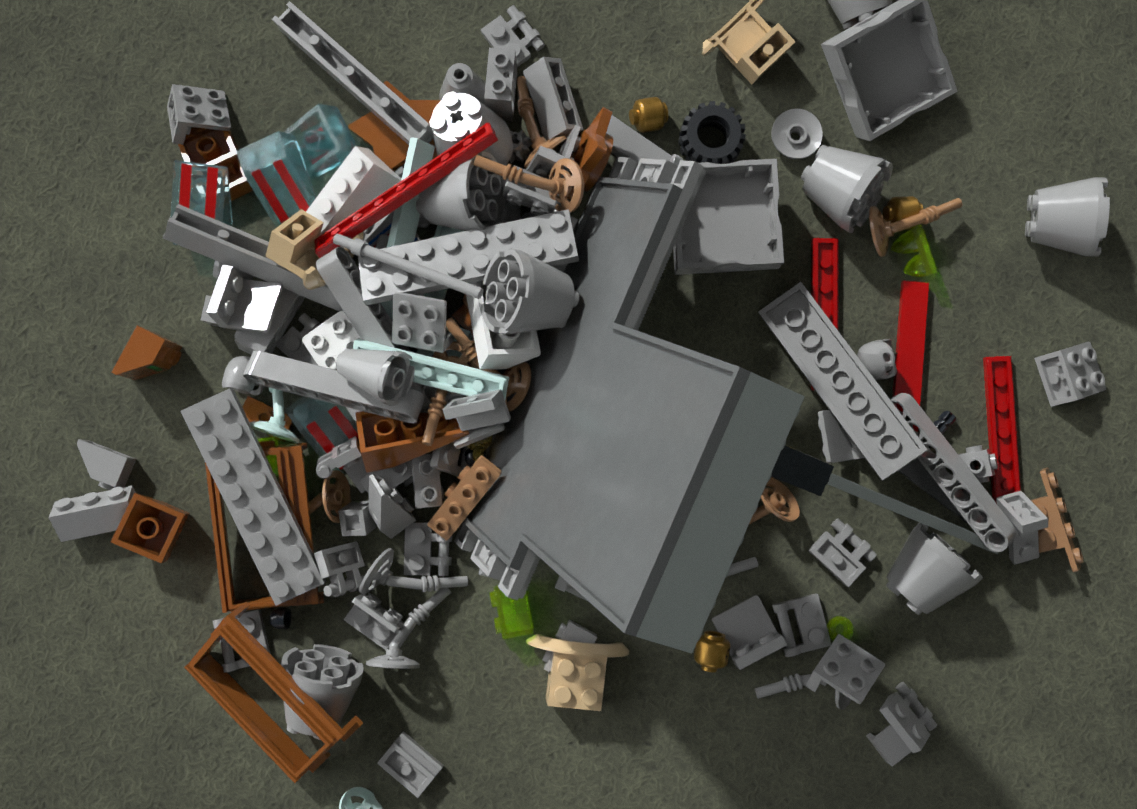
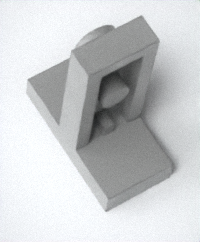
M1022 491L997 497V505L1016 529V536L1009 545L1010 560L1015 565L1039 558L1038 530L1048 527V518Z

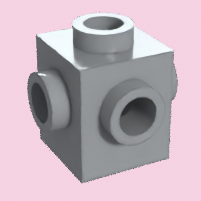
M982 445L967 447L966 453L958 454L980 483L988 482V476L995 475L994 470L998 469L995 453L991 454L990 449L983 450ZM975 460L980 462V469L975 467Z

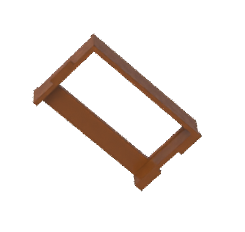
M275 440L259 441L266 456L276 455L279 484L314 554L303 450L308 448L307 442L276 445ZM205 463L222 612H233L245 602L250 605L246 610L324 603V592H318V587L277 606L272 597L235 600L224 499Z
M245 602L220 622L211 633L208 641L184 668L282 771L296 783L308 770L313 773L331 755L328 750L339 739L345 742L363 722L355 715L341 728L312 697L299 688L292 676L238 621L250 606ZM222 638L234 648L325 743L311 758L290 739L227 672L224 673L223 667L210 655V652ZM291 690L304 702V704L301 703V702L294 696V694L291 692Z

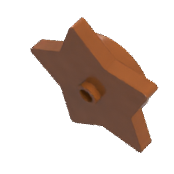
M388 81L384 82L392 92L430 124L433 111L441 102L440 100H409ZM372 112L348 125L349 130L370 145L374 150V154L392 171L405 164L409 145ZM432 139L429 142V144L435 146L434 141ZM436 147L434 149L432 160L437 157Z
M604 107L600 110L589 128L579 132L578 136L581 137L580 144L576 152L572 151L571 155L582 171L584 192L589 191L601 176L613 147V136L606 133L612 111ZM572 186V190L567 197L569 200L573 197L574 186Z

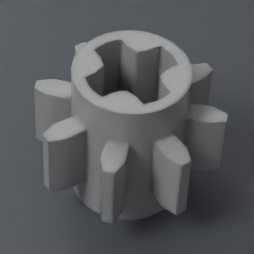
M523 130L519 133L510 131L513 152L509 161L510 163L514 161H521L523 163L531 154L528 147L533 143L529 137H526Z

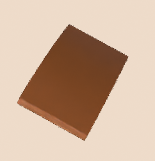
M193 127L190 134H186L184 144H178L185 163L192 165L191 177L195 180L204 202H206L208 167L218 168L216 208L258 189L230 131Z

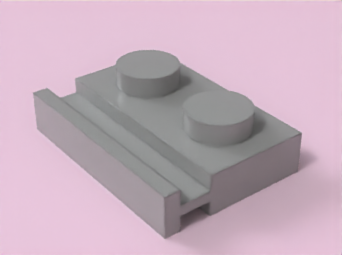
M404 731L377 763L417 798L444 766Z

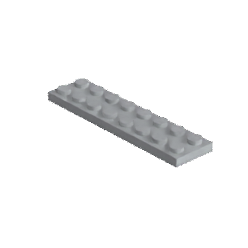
M569 209L483 227V230L473 229L380 249L469 284L482 282L493 257L499 251L505 252L510 248L521 250L552 267L579 261ZM358 256L362 298L366 306L393 300V294L396 292L420 295L448 289L446 286L373 258Z
M802 282L758 312L882 481L928 451Z
M229 388L181 410L182 416L275 605L277 606L325 584L326 579L321 578L316 558L234 389Z

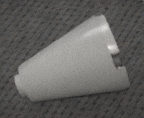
M456 63L446 73L440 89V101L443 100L445 94L455 92L456 94H469L485 105L486 83L469 66L463 63Z
M345 349L336 359V367L340 375L389 406L398 405L400 402L397 400L400 396L408 394L415 373V368L410 365L409 359L413 360L412 356L402 351Z

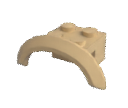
M750 0L717 33L703 42V56H707L718 48L751 85L795 43V40L779 23L771 28L756 12L765 0Z
M301 209L271 232L266 257L302 278L305 288L313 290L326 285L316 267V261L319 257L315 254L314 240L320 236L324 222ZM363 232L354 237L353 240L356 238L363 240ZM345 248V250H347V252L353 258L355 254H352L351 250Z
M535 634L526 640L528 645L553 651L551 673L548 674L546 691L547 705L553 707L601 711L607 657L629 655L628 648L620 642L612 644L583 643L555 639L542 634Z

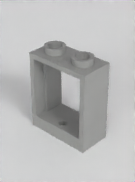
M489 47L484 96L485 105L504 121H513L518 74L516 50Z

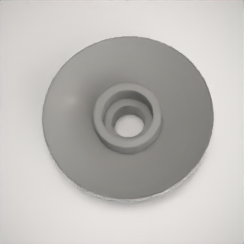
M790 109L780 114L775 120L771 131L775 148L782 155L791 159H803L812 155L820 146L823 136L819 120L812 113L803 109ZM797 133L799 140H793L791 134Z

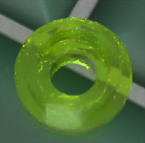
M835 616L830 619L827 624L829 637L833 641L838 635L835 628L839 624H842L844 627V631L840 635L848 640L852 637L854 628L848 618Z

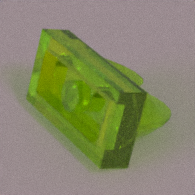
M922 224L911 227V230L902 234L891 246V251L902 254L919 251L918 255L908 261L903 270L904 273L915 277H931L939 274Z

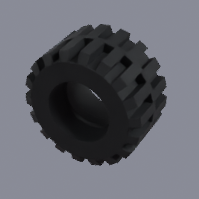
M710 101L708 106L705 103H701L698 109L693 108L689 116L686 115L678 140V144L681 146V155H686L685 161L715 164L734 163L746 137V134H743L746 129L745 124H740L742 120L740 114L735 116V109L733 107H730L728 110L725 108V103L721 102L717 106L715 101ZM704 127H715L724 134L726 144L719 148H709L701 143L697 132Z

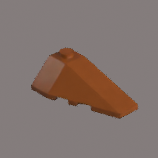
M364 411L355 412L360 451L366 473L393 468L469 435L468 430H460L456 418L446 420L443 414V417L439 419L433 444L428 446L422 444V439L429 413H420L417 423H407Z

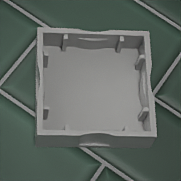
M898 0L821 44L857 138L871 141L901 124L910 115L927 109L957 92L947 58L942 52L938 41L937 27L928 0Z
M777 159L742 160L729 164L699 163L704 166L703 169L706 170V173L673 247L675 275L779 269L784 264L782 226L778 216L779 183Z

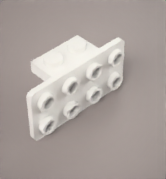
M339 311L306 334L302 341L318 366L337 370L336 359L338 355L345 349H353L354 340L361 338L344 311ZM346 407L356 421L355 412H360V410Z

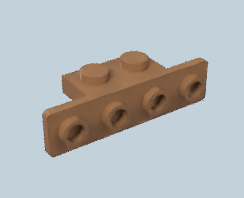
M480 456L471 468L467 465L457 477L461 480L460 483L457 485L454 482L444 495L448 498L429 521L428 526L442 538L449 540L501 475L502 471L484 456Z
M1044 468L1040 471L1048 496L1031 500L1048 518V527L1038 530L1039 553L1065 547L1072 571L1077 572L1081 568V563H1084L1083 555L1080 548H1075L1072 538H1075V531L1072 523L1066 522L1064 513H1067V507L1063 497L1058 498L1055 489L1059 487L1057 477L1054 472L1050 473L1049 468Z

